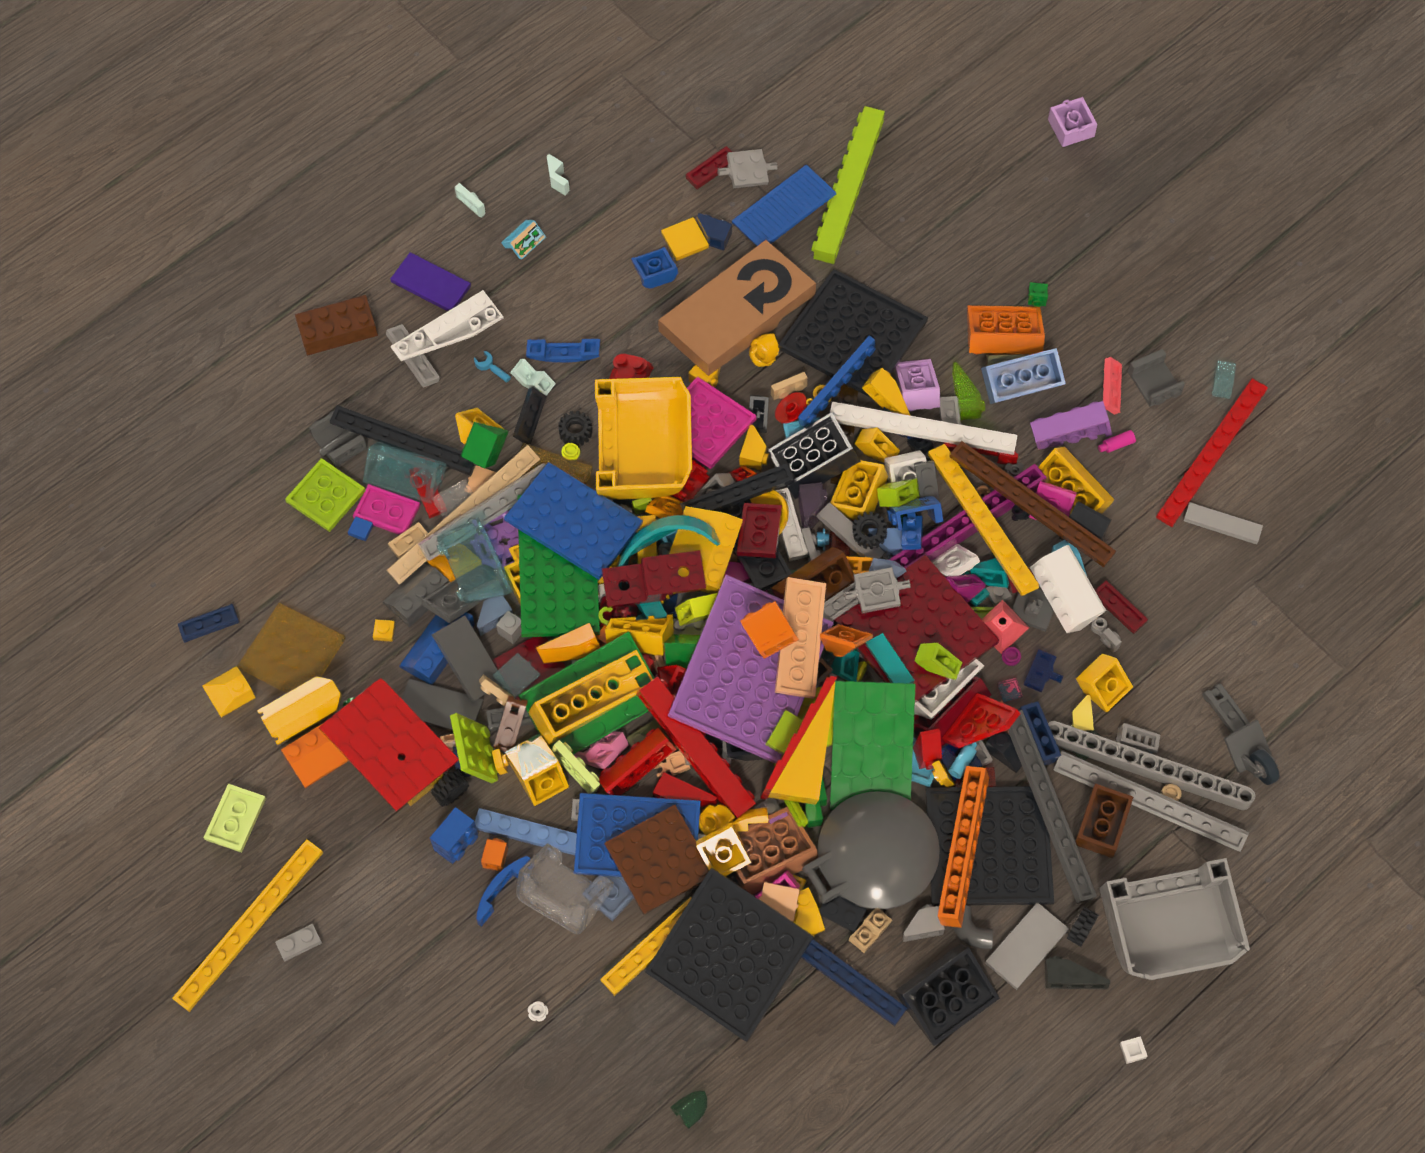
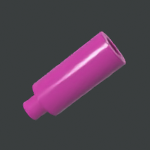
M1132 430L1103 440V444L1098 445V450L1100 453L1104 451L1110 453L1136 442L1135 435Z

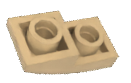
M875 908L864 920L863 924L850 936L849 941L865 953L889 926L892 919L880 909Z

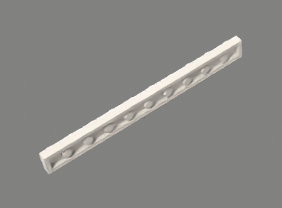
M832 402L830 413L834 414L840 424L868 429L878 428L884 432L956 445L963 441L972 448L1014 455L1017 435L837 402Z

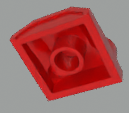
M619 354L613 360L614 368L609 379L649 378L653 365L641 357Z

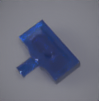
M1038 650L1024 686L1042 693L1049 679L1061 683L1064 676L1053 672V665L1057 657Z

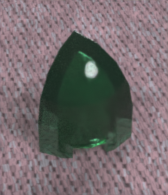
M705 1091L692 1092L670 1107L676 1116L680 1115L683 1124L687 1128L698 1122L706 1111L707 1096Z

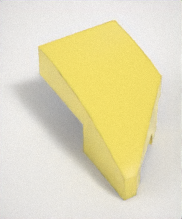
M1086 695L1072 711V726L1083 731L1094 730L1090 695Z

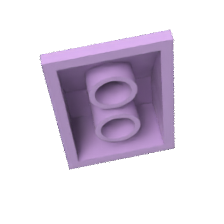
M931 359L899 362L895 368L897 385L908 411L940 407V387Z

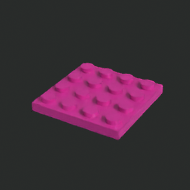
M697 377L687 387L691 395L692 457L712 469L746 432L749 426L756 421L757 416Z

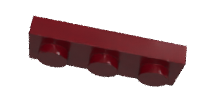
M727 146L687 173L686 179L698 190L718 176V168H728L727 154L732 151Z
M1108 581L1102 583L1095 590L1103 606L1133 634L1147 623L1148 619Z

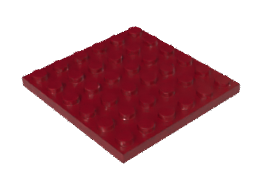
M926 555L907 567V572L896 578L897 582L909 580L911 588L899 590L901 603L899 607L862 613L860 603H858L834 620L836 625L840 624L873 634V638L882 633L884 634L914 679L915 703L949 679L926 671L915 662L920 644L939 643L962 662L961 671L999 643V639L962 596L952 588L949 581ZM866 643L858 647L857 651L883 682L891 683L867 648Z

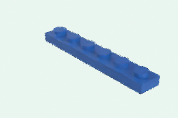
M871 336L866 338L799 415L798 419L801 426L805 428L808 424L811 425L815 421L820 410L823 411L827 407L831 397H836L840 392V387L850 381L852 373L862 367L864 359L874 353L876 349L874 338Z

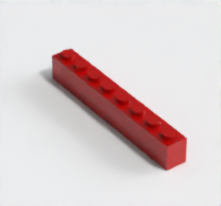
M657 676L641 688L636 695L714 796L717 797L721 805L726 806L735 816L734 820L756 804L754 795L748 789L745 790L741 785L742 780L740 777L731 772L727 760L721 759L717 754L716 746L712 742L709 743L704 737L706 736L705 732L668 717L676 695H672L668 690V684Z

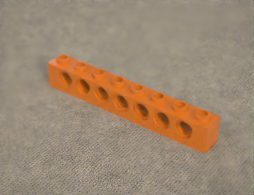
M966 766L938 911V919L943 926L962 928L989 782L986 768Z

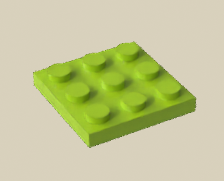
M321 458L285 500L286 503L330 532L364 494L365 487Z
M458 713L450 715L461 771L489 783L498 781V771L494 764L493 747L490 744V731L487 726Z

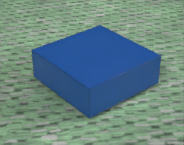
M355 516L348 530V535L366 541L374 525L370 521Z

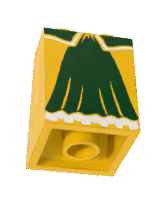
M540 733L505 751L510 766L534 806L569 788L558 759Z

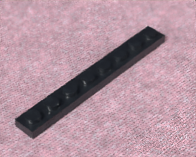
M339 405L336 406L330 419V424L359 435L361 434L367 438L467 475L471 474L475 464L463 458L461 450Z

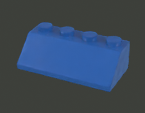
M466 612L459 617L466 616L472 628L475 626L471 614ZM435 615L399 667L425 683L433 685L448 662L432 634L451 623Z

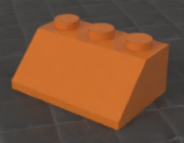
M321 725L281 749L285 759L305 788L349 761L319 729Z

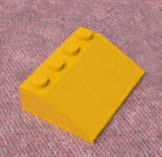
M685 506L683 515L698 518L712 526L721 544L716 546L708 538L694 531L677 529L669 554L700 550L706 589L701 591L710 594L718 593L743 519L722 512ZM680 568L678 574L681 577H687L689 571L686 568Z

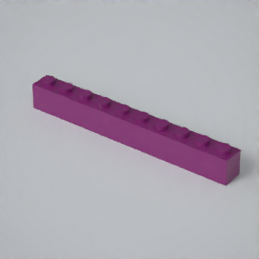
M1033 464L1014 478L1036 493L1040 481L1046 482L1047 477L1036 464ZM996 490L982 498L995 520L1011 510L1015 505ZM964 510L922 537V549L903 550L889 560L896 561L905 569L924 555L930 561H933L956 544L961 543L978 532V530Z

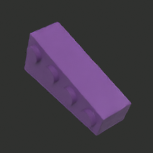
M1103 401L1092 402L1084 407H1075L1064 413L1058 412L1051 417L1038 418L1030 423L1038 450L1061 446L1064 441L1077 443L1081 438L1086 437L1093 440L1098 438L1097 435L1113 436Z

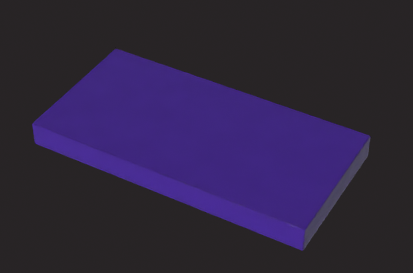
M411 252L390 278L393 284L446 311L456 307L471 287V283Z

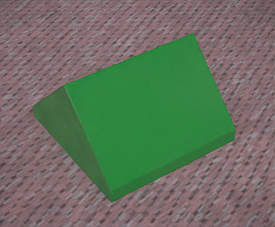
M474 422L461 456L484 469L494 466L509 431Z
M673 634L664 643L666 666L679 665L687 669L700 635Z

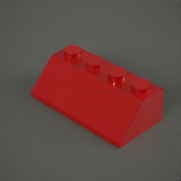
M659 727L656 730L652 729L649 731L643 741L635 743L630 748L631 751L626 755L619 756L612 767H607L600 773V777H598L599 782L609 795L622 796L677 750Z

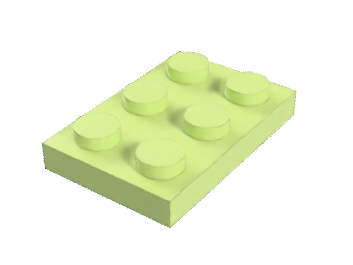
M559 740L552 748V752L559 763L588 794L597 792L600 786L598 782L600 780L597 775L585 768L586 764L580 757L576 758L571 753L573 750L566 742L562 743Z
M228 784L204 835V839L242 853L264 805L265 796Z

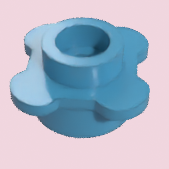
M823 528V532H817V547H823V550H825V545H829V534H825V528Z

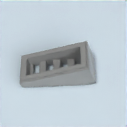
M1123 723L1118 728L1116 742L1145 752L1158 753L1160 734ZM1149 738H1152L1151 746L1148 745Z

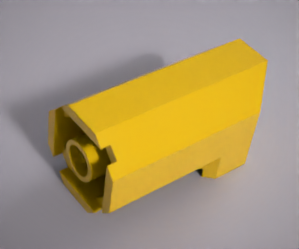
M316 676L257 711L259 714H264L261 719L271 736L278 738L275 742L279 745L336 713L339 709L342 694L333 680Z

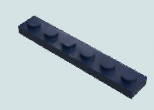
M814 939L812 940L802 959L889 1023L896 1026L907 1011V1007Z

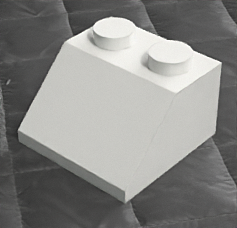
M919 450L884 458L888 482L892 483L916 478L914 464L926 462L925 455Z

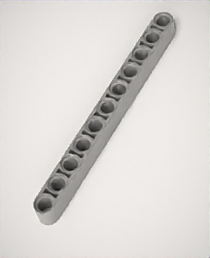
M1057 721L1048 723L1050 729L1057 733L1053 737L1059 748L1164 784H1175L1181 790L1239 810L1250 808L1255 799V792L1247 786ZM1067 737H1074L1076 742L1069 741ZM1092 743L1095 748H1089L1086 744ZM1105 750H1112L1114 755L1107 754ZM1125 756H1130L1133 759V761H1127L1125 759ZM1144 763H1150L1153 768L1145 767ZM1163 769H1168V770H1170V772H1171L1172 774H1171V775L1165 774V773L1163 772ZM1182 776H1188L1191 781H1185ZM1201 783H1208L1210 788L1203 787ZM1221 789H1226L1229 795L1223 794ZM1240 796H1246L1249 801H1243Z

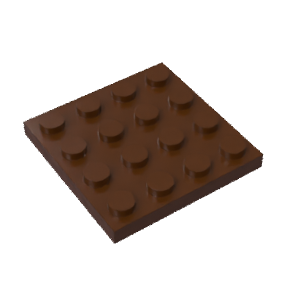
M676 805L667 808L604 843L643 915L701 884L709 872L696 847V840Z

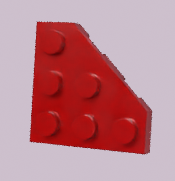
M976 693L942 739L947 744L961 748L1008 730L1021 713L1016 708Z

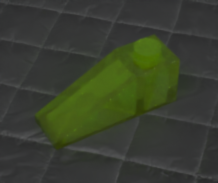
M954 362L952 377L955 396L958 399L960 420L980 419L982 411H985V401L981 400L980 392L959 364Z

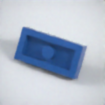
M915 512L907 513V517H903L902 550L922 549L923 517L916 516Z

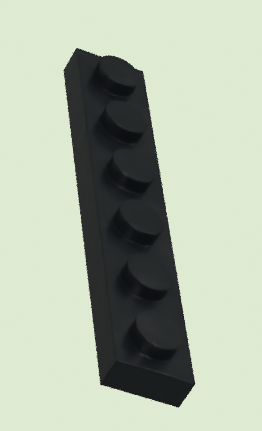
M786 463L680 503L683 512L685 506L717 512L794 483V479Z

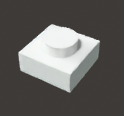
M1141 1036L1120 1042L1126 1064L1148 1057Z

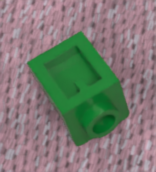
M1030 282L1028 305L1035 307L1046 306L1048 284Z

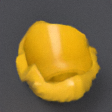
M774 333L758 336L751 342L749 356L756 366H771L776 361V356L779 354V344Z
M709 805L700 813L699 829L705 835H708L731 822L733 823L735 816L724 805Z

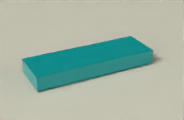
M883 633L866 642L867 648L891 683H914L913 677Z

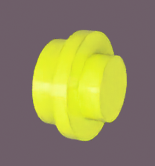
M567 443L561 450L562 457L567 461L578 459L580 456L579 447L574 443Z

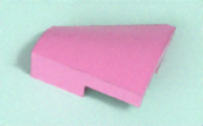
M614 731L590 745L591 748L578 752L574 756L576 758L580 757L584 763L590 766L605 769L621 754L629 743L623 732Z

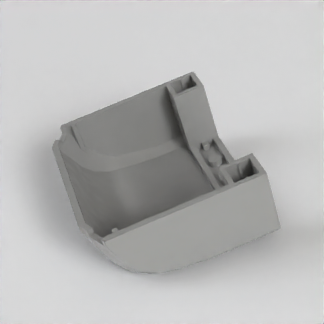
M1227 858L1208 861L1198 869L1128 882L1127 878L1107 881L1099 888L1117 958L1123 970L1130 975L1155 980L1230 965L1250 950Z

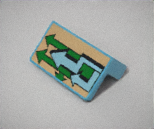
M525 220L501 243L505 248H512L517 257L523 259L546 236L534 220Z

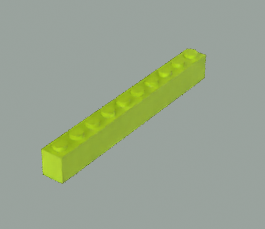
M864 106L863 112H859L857 118L858 126H854L852 137L854 138L849 140L848 155H844L842 161L843 169H839L837 175L838 183L833 185L836 195L828 200L827 208L829 209L823 214V226H819L817 231L818 240L814 241L811 251L814 252V259L835 264L884 123L885 111Z

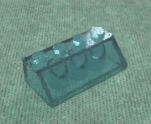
M377 442L368 447L363 482L431 504L443 482L446 463ZM418 476L422 479V483L418 481ZM426 484V496H420L416 488H421Z

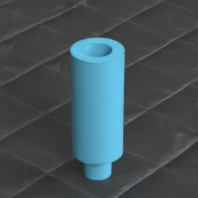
M976 742L966 745L961 749L948 770L953 777L960 779L963 776L966 766H969L977 753L975 750L977 747Z

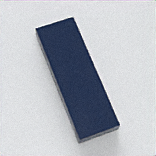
M233 604L178 623V627L185 643L240 622Z

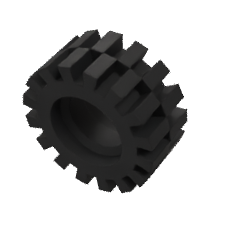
M570 411V415L565 413L564 418L561 417L558 423L561 440L563 439L565 444L568 442L578 446V443L583 446L584 441L588 443L589 438L592 437V423L589 416H586L584 412L581 415L580 411H576V414ZM573 424H579L583 429L581 432L574 434L570 433L568 428Z
M864 512L862 517L861 515L857 516L858 519L854 520V525L852 526L855 542H858L860 547L863 545L865 549L867 547L873 549V546H876V548L880 547L879 544H883L884 539L887 538V524L884 522V518H880L878 513L873 515V512H870L868 515ZM868 524L876 526L877 533L871 537L865 536L862 532L864 526Z
M460 771L450 772L448 776L445 775L442 780L438 781L439 783L434 785L431 794L440 806H448L450 803H454V800H458L459 796H462L468 790L469 782Z
M1084 907L1067 939L1081 947L1099 915Z

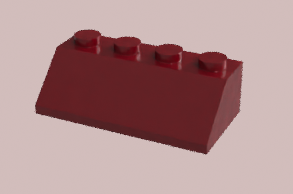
M974 676L932 720L914 714V732L919 736L920 732L940 729L942 747L946 744L942 737L975 694L979 693L990 697L992 694L983 680Z

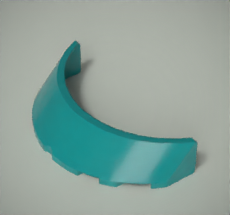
M685 515L668 516L653 521L637 532L624 548L617 567L629 565V559L633 554L677 529L690 530L701 534L716 546L721 543L715 529L706 522ZM620 582L618 586L622 590V582Z

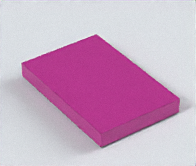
M368 484L353 514V518L355 516L372 522L376 527L400 535L410 528L421 504L418 501Z

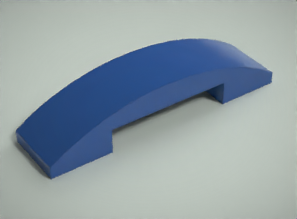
M582 339L581 343H546V340H527L526 357L539 361L580 362L597 358L600 353V339Z
M526 856L514 861L491 881L478 906L476 920L479 926L482 927L494 912L493 906L490 903L511 877L515 876L520 880L532 865L530 857Z

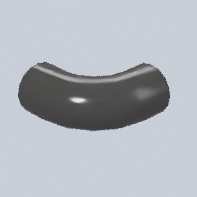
M966 905L962 928L953 927L959 939L969 946L980 949H992L993 930L975 926L971 919V907Z

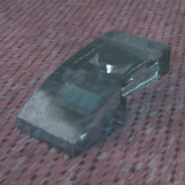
M1217 361L1211 396L1231 399L1236 363Z

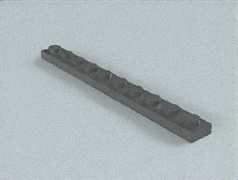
M1020 710L1021 714L1008 729L1011 740L1076 903L1094 899L1097 897L1025 715Z

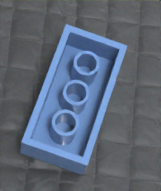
M1057 348L981 368L990 404L1066 384Z

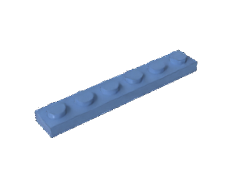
M478 809L475 825L479 831L575 855L577 833Z

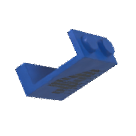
M934 496L917 498L899 507H889V510H887L888 521H891L892 525L898 530H902L900 515L927 510L928 516L935 523L943 522L941 503Z

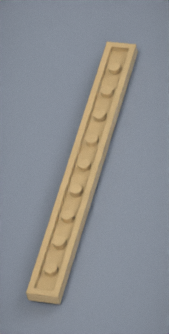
M526 445L386 571L398 584H401L427 561L418 543L519 479L540 458L529 445Z

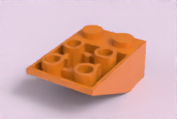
M776 601L766 603L762 606V609L755 613H748L744 616V619L740 620L764 659L799 640L789 620Z

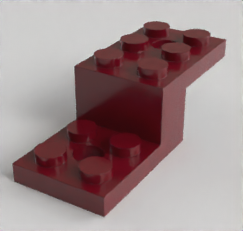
M700 550L644 557L641 560V564L602 569L607 608L665 601L666 596L669 594L706 589ZM686 568L689 571V575L681 577L678 574V570ZM625 581L629 584V589L623 591L619 588L618 584Z

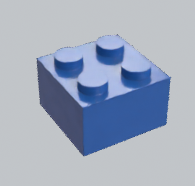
M455 807L432 834L430 841L434 851L453 864L456 860L459 861L465 854L464 850L468 845L474 844L478 838V831L474 820Z

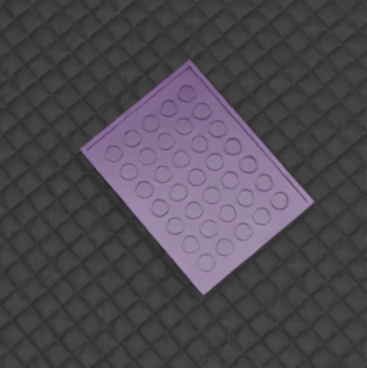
M725 575L674 698L668 717L776 764L781 759L782 754L765 744L785 710L795 716L798 715L804 697L775 693L779 651L764 659L740 620L744 619V616L748 613H755L762 609V606L766 603H773L774 601H776L783 612L784 600ZM823 618L822 632L832 628L834 622ZM822 641L820 642L819 659L824 648Z

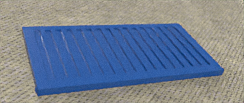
M805 165L733 219L732 224L756 246L765 240L771 244L834 197L836 192L808 165Z

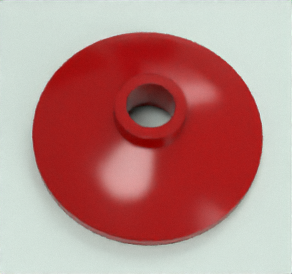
M795 392L782 399L775 410L777 421L787 424L798 419L799 415L807 407V397L803 393Z

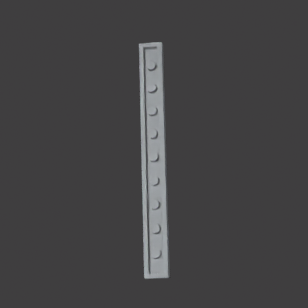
M1061 751V756L1054 767V771L1090 787H1094L1096 783L1133 796L1131 805L1241 852L1249 832L1064 751Z

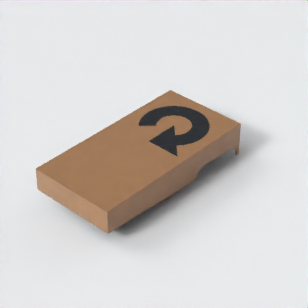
M765 240L658 320L659 332L709 376L750 347L751 342L756 337L768 334L774 330L783 317L807 300L812 299L816 292V282Z

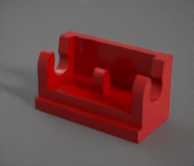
M692 460V471L683 489L671 496L682 502L693 499L710 479L706 474L708 471Z

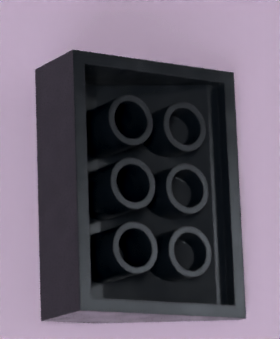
M832 412L767 450L776 467L787 463L794 483L786 486L795 500L861 462Z
M961 944L895 990L901 1003L907 1007V1012L933 1046H936L1000 999L969 947Z

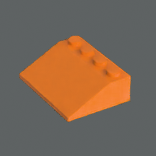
M967 305L969 353L1032 355L1043 352L1045 333L1040 307Z

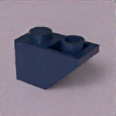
M698 213L697 224L709 246L724 251L732 235V224L725 220L712 218L707 214Z

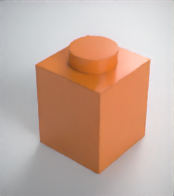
M493 838V840L487 839L481 860L483 868L496 871L503 870L508 852L507 843H504V840Z

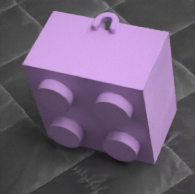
M1083 97L1072 101L1065 100L1060 105L1050 107L1048 121L1062 147L1095 137L1097 123Z

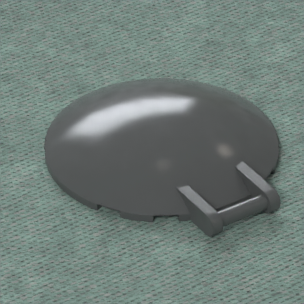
M889 792L861 793L845 800L830 813L819 835L818 859L805 865L802 870L814 884L823 904L840 895L842 898H846L863 908L892 909L911 902L928 887L938 867L939 840L935 827L929 817L909 799ZM816 869H820L832 890L827 892L816 874Z

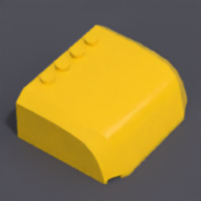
M682 378L595 380V399L598 406L599 471H596L597 494L611 500L666 497L680 492L692 471L691 395L685 387Z

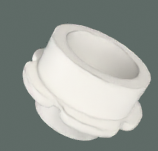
M540 1001L534 1002L528 1007L529 1018L532 1021H543L548 1014L547 1006H544V1003Z

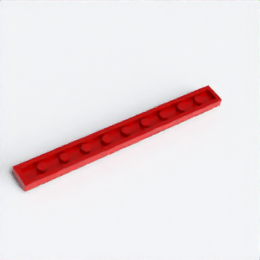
M1253 378L1163 505L1156 516L1157 519L1170 527L1174 526L1266 393L1267 386Z

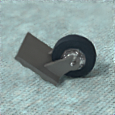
M1254 720L1224 738L1238 773L1248 770L1266 785H1271L1279 780L1278 764H1275L1276 759L1271 756V751L1258 720Z

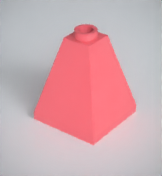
M1003 600L982 618V621L999 639V643L994 648L1000 654L1029 629V626Z

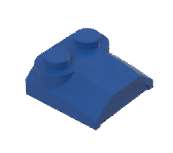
M665 247L631 258L645 288L651 289L672 282L678 274V269Z

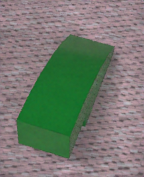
M823 776L817 804L805 803V816L808 819L807 828L822 826L823 824L821 806L827 805Z

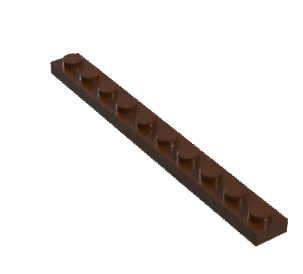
M963 441L951 452V459L1102 567H1105L1115 555L1116 550Z

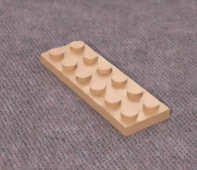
M790 577L786 579L783 613L789 620L799 640L779 651L775 693L815 698L826 583Z

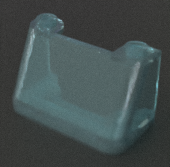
M479 518L437 537L439 542L437 549L441 556H446L458 583L459 590L456 593L460 601L464 600L465 603H470L514 592L494 545Z

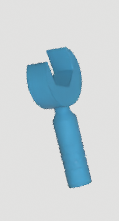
M484 351V355L487 357L486 361L478 362L474 357L475 366L479 370H488L490 368L494 374L506 383L511 379V376L496 365H493L492 355L489 352Z

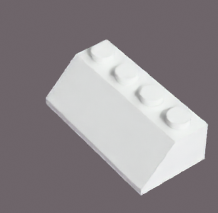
M1069 545L1042 557L1030 567L1066 633L1082 630L1106 611Z
M977 659L959 671L956 680L949 678L917 701L914 714L932 720L984 665Z

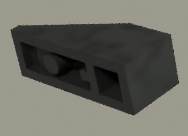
M1052 956L1045 962V988L1108 989L1110 986L1109 979L1068 959H1062L1060 956Z

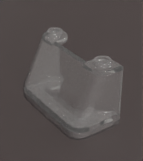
M547 843L519 870L516 895L522 903L572 933L581 934L611 893L614 882L604 876H598L592 882L580 874H574L572 869L562 864L563 857L561 851Z

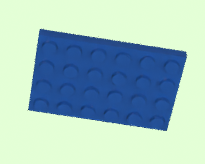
M549 462L504 517V521L598 580L602 577V569L611 566L643 524V520L603 495H598L595 490Z
M580 793L574 874L622 877L604 843L673 805H676L694 839L697 841L700 801Z

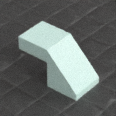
M548 154L547 162L551 187L566 196L570 190L569 181L561 177L564 173L563 162Z
M520 359L510 372L521 385L528 389L534 387L546 396L556 384L544 371H535L525 359Z

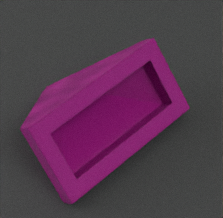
M975 574L946 577L952 588L967 603L986 586Z

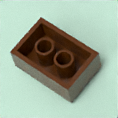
M1095 783L1075 840L1076 845L1113 858L1134 797Z

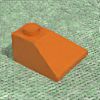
M840 624L820 633V639L826 651L832 652L833 655L838 657L845 656L873 638V634Z

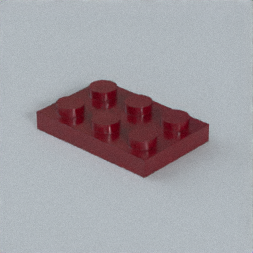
M744 503L737 556L776 558L782 505Z

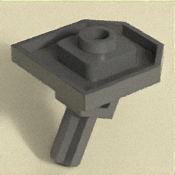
M1036 589L1023 596L1019 593L1012 609L1028 626L1045 632L1054 611L1043 590Z

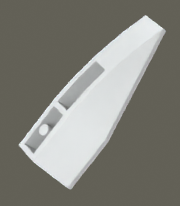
M482 290L393 344L391 349L400 361L474 337L503 319V315Z

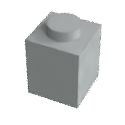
M507 611L496 624L500 636L514 644L521 636V619Z

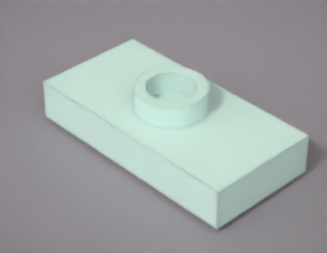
M460 183L455 186L456 197L479 217L486 214L484 204L474 192H469Z

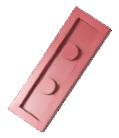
M1108 357L1105 359L1103 402L1105 409L1115 415L1120 413L1122 364L1112 357Z

